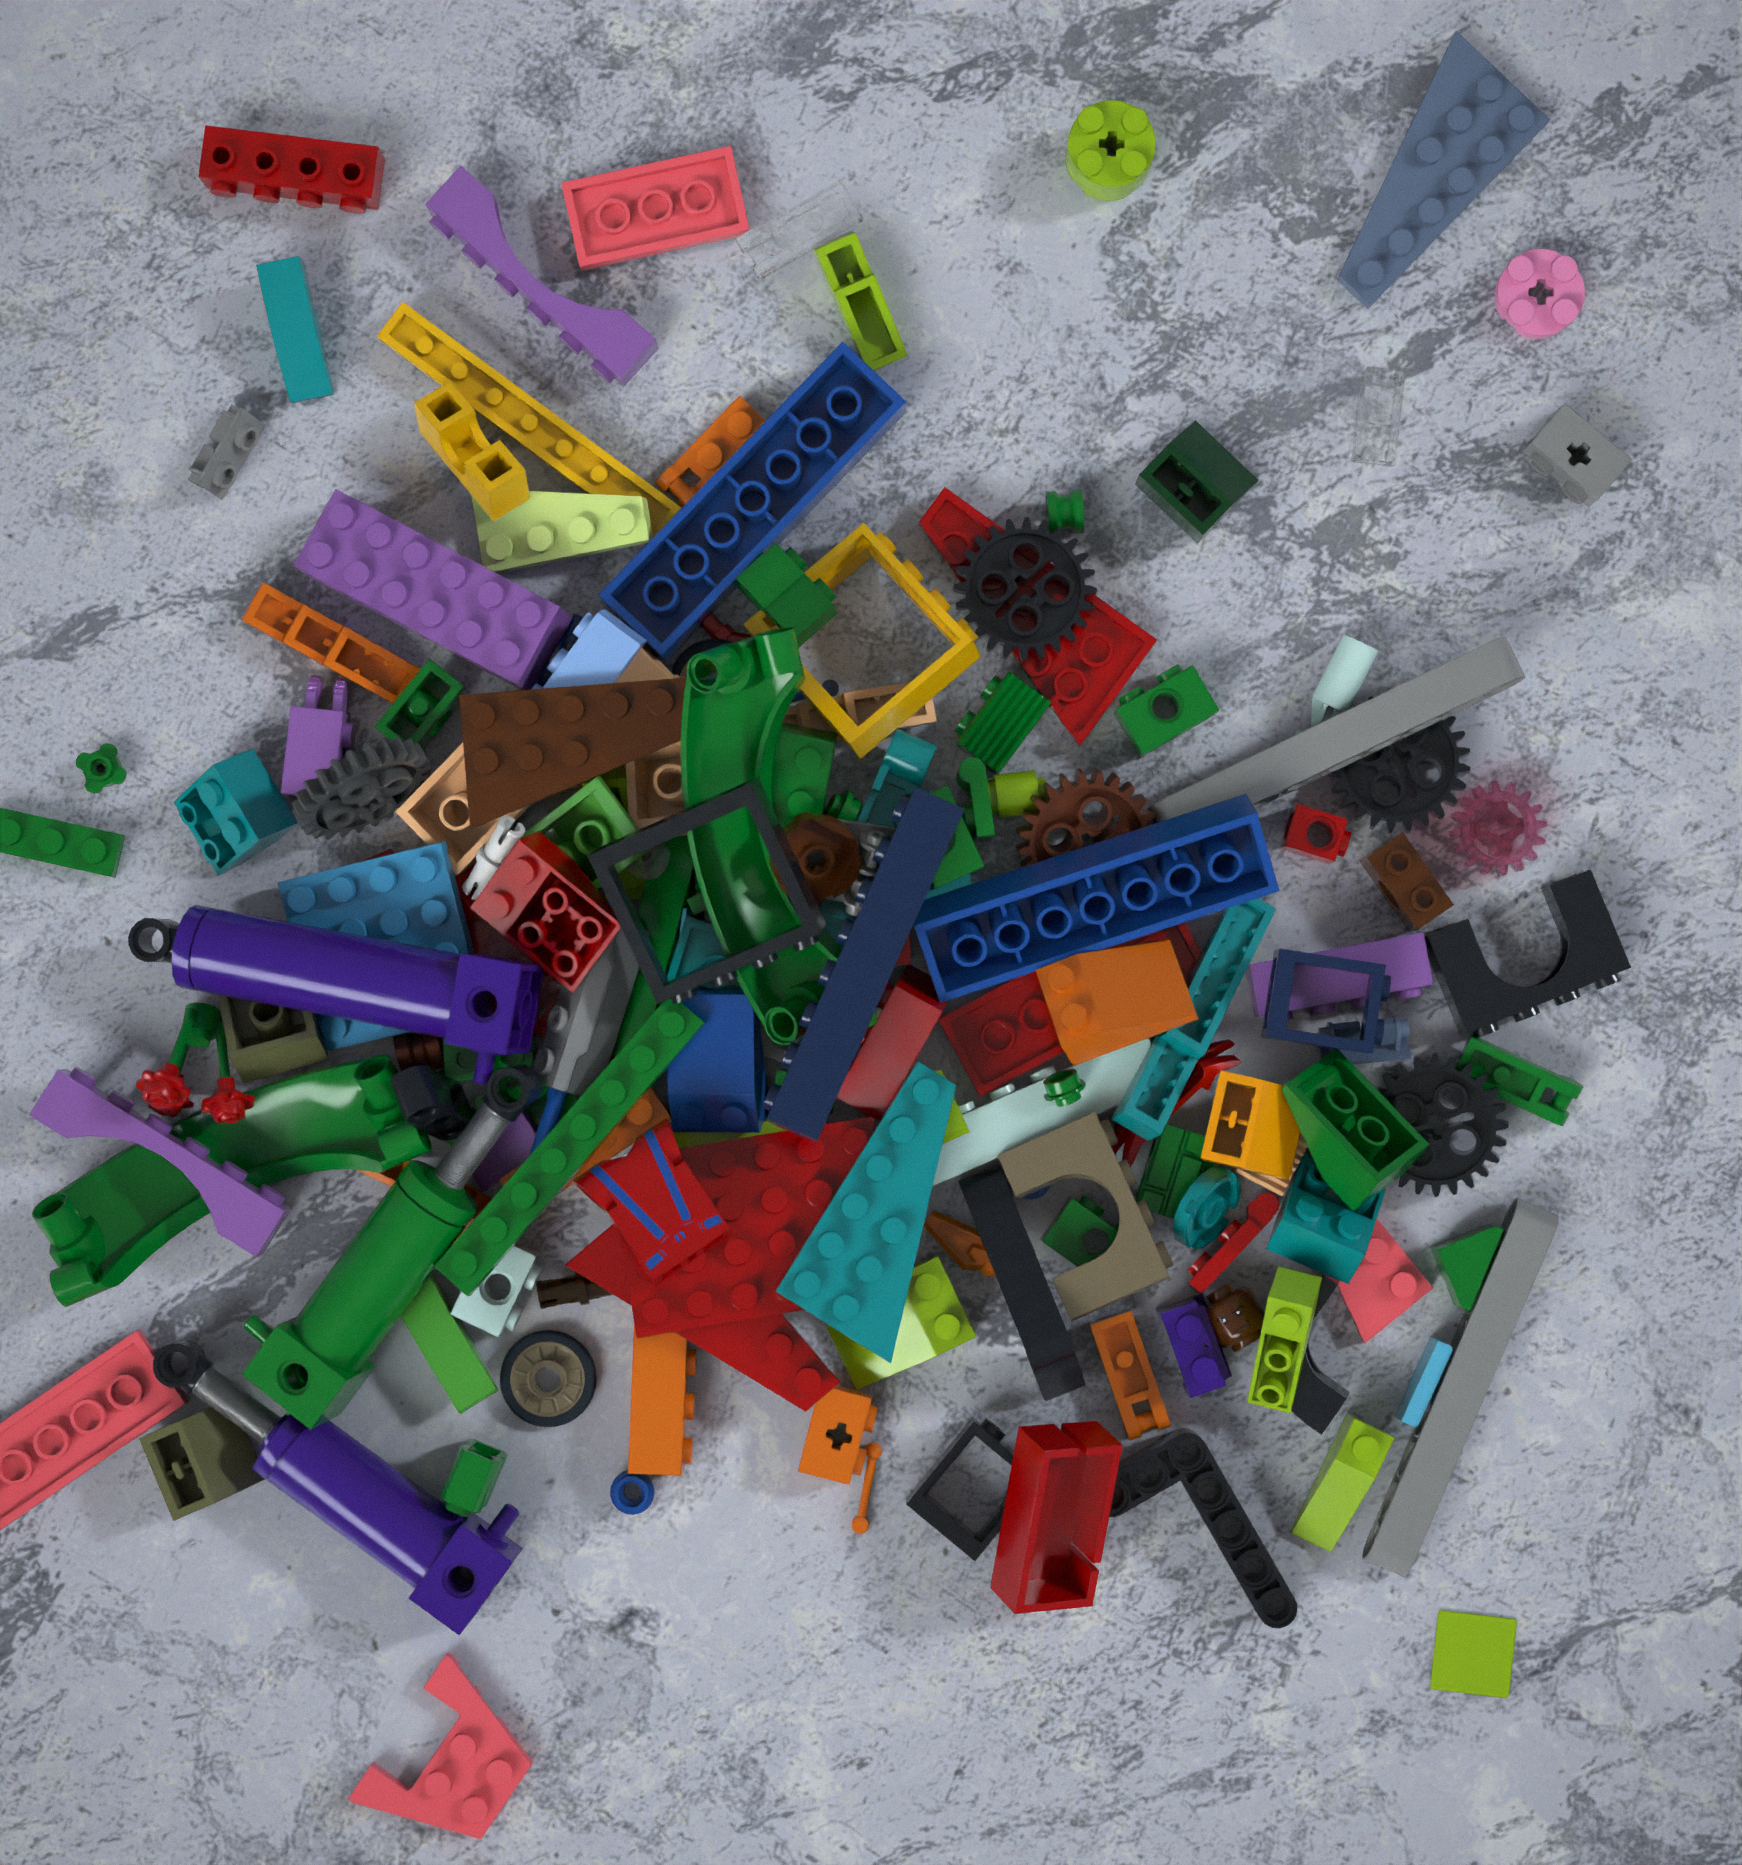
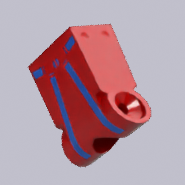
M667 1118L638 1136L626 1156L602 1160L572 1180L588 1198L608 1214L655 1286L730 1236V1227L686 1162L682 1159Z

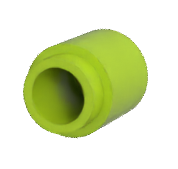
M1035 770L993 775V779L987 780L992 815L997 814L998 818L1021 816L1022 810L1034 812L1037 807L1032 802L1031 795L1042 799L1047 796L1043 786L1045 778H1037Z

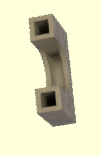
M1096 1112L997 1155L1017 1199L1064 1179L1083 1178L1094 1181L1104 1187L1112 1195L1118 1206L1120 1217L1119 1229L1114 1242L1108 1250L1098 1258L1052 1278L1071 1321H1075L1169 1279L1170 1277L1166 1269L1174 1265L1164 1242L1161 1241L1155 1244L1148 1227L1155 1225V1222L1145 1200L1136 1203L1129 1187L1137 1184L1127 1160L1118 1162L1111 1146L1119 1142L1109 1120L1105 1119L1100 1122Z

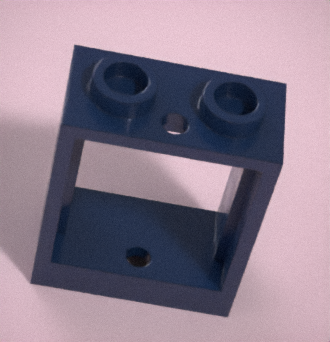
M1280 948L1274 950L1261 1037L1373 1054L1374 1045H1381L1384 1034V1020L1378 1019L1380 1002H1387L1391 986V976L1385 975L1386 965ZM1295 964L1369 975L1359 1040L1286 1029Z

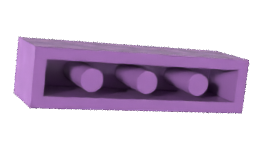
M1423 932L1313 953L1386 965L1385 975L1391 976L1390 992H1395L1396 1000L1423 995L1422 986L1433 985ZM1272 960L1249 964L1246 970L1254 1017L1264 1016ZM1295 964L1287 1020L1293 1019L1292 1010L1309 1008L1310 1016L1336 1011V1002L1352 1000L1353 1008L1364 1006L1369 975Z

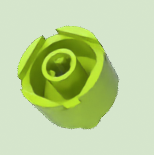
M1116 100L1101 101L1082 109L1069 133L1065 164L1072 181L1086 195L1096 200L1116 201L1132 194L1144 182L1149 174L1156 149L1155 133L1147 114L1141 108ZM1105 146H1113L1116 155L1112 157L1107 156Z

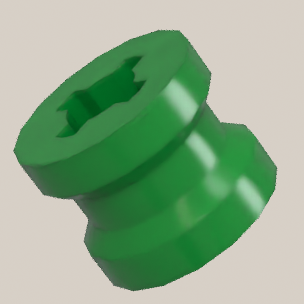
M1072 490L1068 495H1059L1055 491H1046L1048 533L1052 535L1060 527H1063L1064 530H1071L1074 534L1084 533L1082 490Z

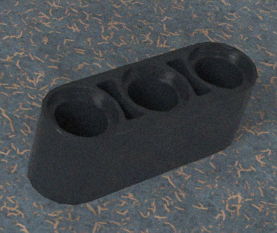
M418 1065L404 1069L395 1074L390 1080L406 1124L439 1140L451 1141L459 1138V1135L474 1116L463 1086L428 1066Z

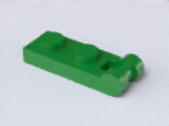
M1470 1034L1456 1062V1068L1460 1070L1469 1061L1473 1062L1471 1076L1476 1078L1484 1072L1488 1074L1483 1084L1485 1090L1498 1086L1499 1092L1496 1097L1560 1126H1564L1569 1116V1112L1566 1110L1572 1098L1577 1099L1583 1089V1085L1567 1076L1552 1072L1488 1041L1476 1038L1472 1034ZM1546 1086L1556 1091L1551 1103L1540 1099Z

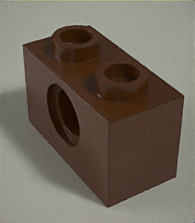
M1403 832L1395 835L1359 860L1408 932L1419 930L1454 905Z

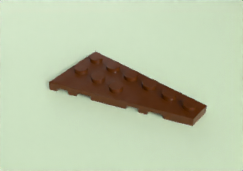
M686 678L459 695L470 829H475L681 741Z

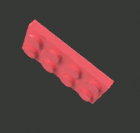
M731 146L561 183L581 271L750 234Z

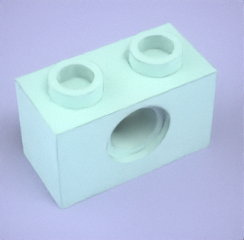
M519 1243L516 1246L514 1245L471 1296H466L461 1291L450 1315L497 1337L501 1336L506 1328L513 1331L524 1309L523 1306L518 1304L519 1299L525 1288L530 1291L533 1290L543 1269L542 1266L536 1264L541 1254ZM502 1274L509 1279L511 1291L507 1297L499 1298L491 1293L489 1280L492 1275Z

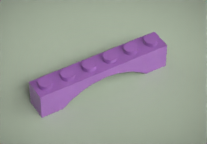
M461 165L425 204L433 217L429 223L447 240L454 235L465 245L461 251L473 264L480 269L484 264L490 267L497 274L494 281L508 295L514 297L518 292L530 303L526 307L527 311L542 325L546 326L550 321L562 331L558 338L575 354L578 355L583 350L594 360L590 366L606 382L611 383L616 379L624 387L659 349L656 339L624 310L600 309L576 303L553 292L535 279L518 261L507 243L501 226L498 204L494 195Z
M74 1067L72 1072L68 1069L56 1071L29 1115L66 1139L85 1136L117 1138L139 1144L163 1156L180 1169L199 1190L212 1214L217 1232L255 1257L264 1254L291 1211V1208L283 1204L286 1198L284 1195L265 1184H262L260 1189L245 1180L248 1173L229 1161L225 1160L223 1165H220L207 1157L210 1149L190 1137H187L185 1142L175 1137L170 1133L173 1126L158 1116L149 1114L145 1118L132 1110L135 1103L123 1094L112 1090L110 1095L98 1089L95 1087L98 1080L88 1072L78 1067Z

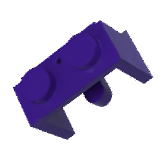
M1203 1294L1156 1310L1159 1319L1164 1323L1185 1382L1183 1387L1190 1398L1226 1386L1225 1380L1232 1376L1223 1349L1218 1345L1205 1307L1207 1305Z

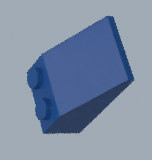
M696 990V995L682 1003L706 1024L667 1068L668 1100L673 1132L760 1133L768 1111L761 1108L768 1094L759 1017L743 990Z

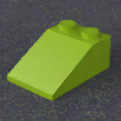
M938 1254L914 1264L891 1363L825 1323L856 1390L934 1358L976 1338L975 1331Z

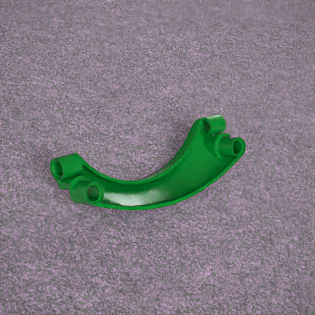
M794 627L770 630L733 643L723 644L693 655L688 661L681 726V780L684 809L756 777H759L772 805L771 781L776 741L786 712L805 680ZM747 805L687 832L691 857L701 893L726 956L801 924L790 897L781 889L769 866L770 854ZM825 929L820 934H817L819 941L805 949L795 951L793 946L776 952L779 958L766 966L754 969L750 963L736 970L738 974L736 978L752 1008L765 1027L767 1035L779 1045H788L791 1041L795 1042L803 1037L806 1028L799 1025V1022L809 1000L818 1003L825 986L817 983L828 958L837 961L842 947ZM876 1010L868 1027L878 1023Z
M385 1054L311 1070L243 1092L246 1095H253L255 1102L252 1109L245 1110V1118L240 1119L237 1123L229 1124L224 1122L219 1124L215 1122L211 1113H205L200 1110L171 1124L173 1128L170 1131L172 1135L185 1142L187 1137H190L209 1148L210 1153L207 1157L220 1165H223L226 1160L240 1167L248 1173L245 1180L259 1189L262 1184L270 1185L288 1178L319 1171L354 1169L381 1173L426 1154L432 1149L429 1135L406 1124L390 1083L391 1078L398 1071L390 1057ZM135 1143L82 1175L57 1193L44 1198L33 1209L32 1217L50 1242L49 1254L58 1265V1268L51 1270L49 1274L52 1290L61 1305L68 1307L119 1285L170 1239L211 1212L199 1190L180 1169L163 1156Z

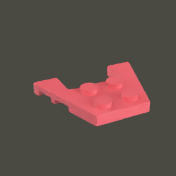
M447 1652L423 1688L460 1715L413 1786H407L373 1762L348 1800L355 1804L482 1839L533 1761L501 1718L495 1715L482 1698L477 1686H473L458 1666L459 1662L456 1658Z

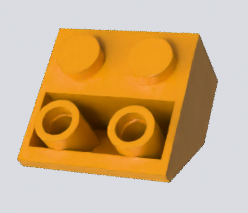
M1220 1070L1201 1159L1289 1180L1300 1129L1281 1090L1283 1085Z

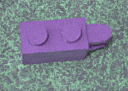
M317 675L309 677L305 707L291 706L281 785L282 794L297 798L295 793L306 789L303 782L318 777L315 772L317 769H328L331 766L330 760H340L346 757L347 749H353L356 726L355 723H350L351 716L346 714L349 689L348 679L338 678L333 687L332 710L319 709L323 684L321 676Z

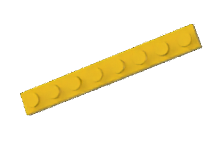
M404 302L400 304L378 333L377 338L439 385L443 386L451 381L478 414L585 493L642 496L646 498L653 537L681 509L679 505Z

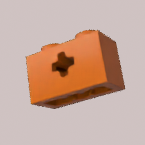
M837 1385L815 1403L798 1472L850 1485L852 1474L861 1476L867 1450L859 1448L863 1431L872 1433L878 1407L870 1405L872 1394ZM838 1422L846 1424V1433L852 1435L851 1438H843L841 1445L833 1443V1435L827 1432L828 1429H836Z

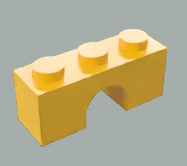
M451 381L414 402L420 434L493 521L530 499L524 467L501 440L492 445L488 442L478 425L474 408Z

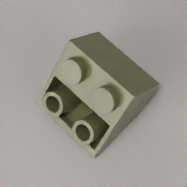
M212 1407L139 1438L173 1521L265 1480L252 1470L257 1456L248 1434Z

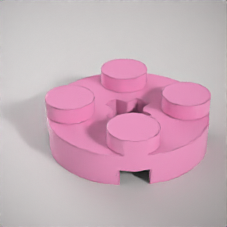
M1548 249L1529 250L1513 258L1498 278L1495 287V305L1503 320L1506 319L1508 324L1515 328V332L1532 339L1549 338L1563 331L1564 328L1576 319L1582 309L1585 298L1583 278L1578 271L1575 260L1570 256L1561 255L1556 251ZM1537 283L1543 284L1545 289H1548L1551 296L1545 299L1543 305L1537 304L1536 297L1529 296L1528 293L1529 290L1536 287Z

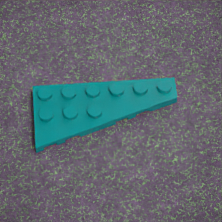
M919 1061L913 1067L775 1290L778 1294L889 1363L892 1361L956 1088V1084Z

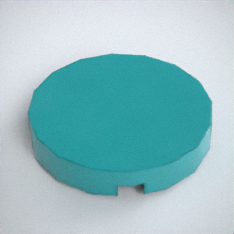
M1223 1166L1211 1167L1202 1173L1189 1187L1177 1208L1172 1227L1174 1239L1189 1249L1192 1247L1195 1250L1202 1249L1215 1241L1228 1225L1229 1219L1224 1216L1228 1212L1229 1207L1235 1210L1238 1206L1241 1195L1239 1177Z

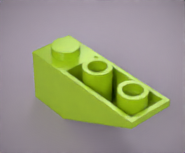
M1278 1266L1268 1295L1247 1403L1291 1414L1322 1277Z

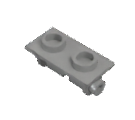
M232 404L228 411L223 410L221 412L222 415L209 435L211 439L219 443L216 449L204 444L192 466L188 469L192 472L188 478L189 481L201 488H205L221 500H223L228 489L235 482L238 472L251 450L258 443L259 436L266 426L243 408H238Z

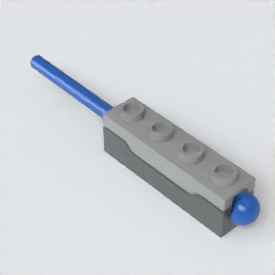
M622 929L575 992L572 993L561 984L556 1005L549 1013L547 1019L548 1031L542 1049L539 1050L534 1060V1070L540 1075L542 1085L548 1086L546 1093L547 1102L529 1156L558 1124L568 1093L581 1097L609 1065L639 969V964ZM645 930L647 936L649 937L650 931Z

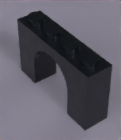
M1591 869L1541 888L1557 926L1561 948L1558 961L1552 972L1544 980L1533 986L1518 987L1508 984L1491 971L1484 959L1468 919L1460 920L1424 935L1429 961L1459 1034L1472 1032L1474 1037L1479 1038L1499 1030L1497 1022L1513 1015L1515 1022H1519L1539 1014L1540 1010L1537 1005L1553 999L1555 1005L1558 1006L1581 997L1579 988L1594 983L1596 989H1601L1622 980L1619 972L1629 969L1631 966Z

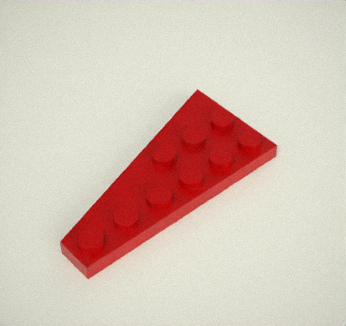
M946 487L943 488L919 521V526L960 583L966 582V579L956 574L957 566L970 567L971 564L965 560L963 552L970 550L978 553L979 550L974 542L975 537L979 536L989 542L991 540L989 536V527L991 525L996 527L1001 534L1005 533L1003 528ZM1020 549L1013 555L1016 565L1023 569L1033 568L1038 563L1036 554L1030 549ZM1050 562L1045 564L1033 579L1025 585L1019 581L1016 582L1018 588L1015 596L995 612V615L998 618L1003 617L1025 594L1033 598L1032 591L1034 585L1044 575L1049 573L1054 568V565ZM988 579L981 586L983 594L989 599H1000L1006 593L1005 585L998 579ZM1052 580L1044 586V592L1051 600L1060 601L1068 596V589L1061 581ZM1096 595L1084 597L1085 601L1095 606L1092 613L1079 614L1087 622V626L1085 629L1071 627L1076 637L1073 644L1062 637L1059 639L1061 644L1060 653L1056 654L1048 645L1045 647L1043 660L1038 659L1034 650H1029L1025 662H1021L1018 650L1012 649L1011 652L1040 694L1051 702V709L1079 748L1157 641L1156 638ZM1026 610L1018 611L1012 616L1014 626L1020 631H1030L1037 624L1035 616Z
M612 1224L567 1262L565 1266L631 1305L621 1237L615 1225ZM784 1314L675 1332L805 1412L840 1383L839 1379Z

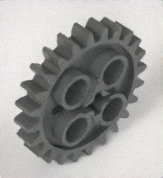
M397 737L389 744H387L385 739H381L372 748L366 743L360 752L354 753L352 750H348L346 757L340 760H330L331 766L328 769H317L315 771L318 776L316 779L305 780L303 783L306 789L295 793L298 799L292 802L294 807L292 812L305 834H312L315 839L324 835L326 840H329L337 833L343 838L353 829L357 833H361L365 825L371 824L375 827L378 825L379 820L385 817L392 818L394 810L399 808L432 775L430 771L432 765L420 743L414 744L410 738L402 742L400 737Z

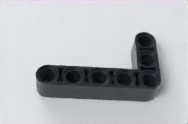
M996 1165L958 1180L1044 1401L1046 1402L1086 1386L1072 1342L1000 1166Z
M1189 1428L1176 1429L1119 1462L1115 1485L1121 1488V1496L1115 1504L1111 1505L1109 1517L1114 1518L1124 1514L1180 1481L1259 1618L1265 1625L1279 1629L1288 1626L1294 1621L1297 1615V1603L1206 1443L1195 1431ZM1185 1439L1195 1441L1197 1452L1191 1460L1180 1461L1175 1458V1447L1180 1441ZM1147 1461L1158 1464L1159 1474L1153 1482L1142 1483L1137 1480L1136 1471L1138 1466ZM1214 1478L1219 1482L1217 1495L1208 1500L1199 1498L1197 1495L1199 1483L1203 1479ZM1228 1517H1237L1241 1521L1240 1532L1232 1538L1221 1536L1219 1533L1221 1522ZM1259 1556L1263 1559V1568L1259 1574L1255 1576L1242 1574L1241 1567L1247 1557ZM1275 1594L1284 1596L1286 1600L1285 1607L1280 1613L1269 1615L1264 1612V1603L1267 1598Z

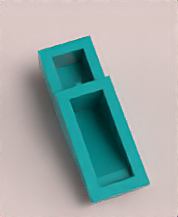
M299 256L257 264L256 267L268 322L290 403L334 395L318 314L313 305L304 262Z

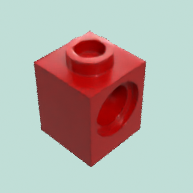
M1296 804L1291 808L1279 849L1327 864L1336 861L1337 855L1344 857L1351 837V832L1345 830L1348 819ZM1311 824H1320L1327 830L1328 841L1324 847L1313 846L1308 841L1307 830Z

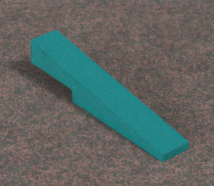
M1257 898L1224 910L1186 980V985L1199 1019L1156 1035L1111 1120L1147 1141L1161 1135L1197 1060L1205 1055L1276 908Z

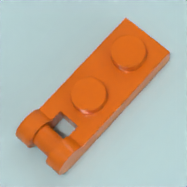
M739 396L686 452L660 475L655 484L665 493L670 491L679 500L677 505L682 508L766 420ZM689 470L700 479L692 488L682 480Z
M1129 1309L1089 1323L1129 1441L1142 1437L1141 1432L1155 1427L1160 1431L1171 1427L1132 1311ZM1147 1399L1151 1410L1135 1415L1132 1404Z

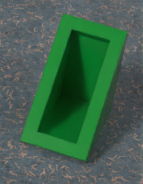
M1485 1224L1430 1247L1454 1305L1468 1311L1471 1310L1504 1229Z

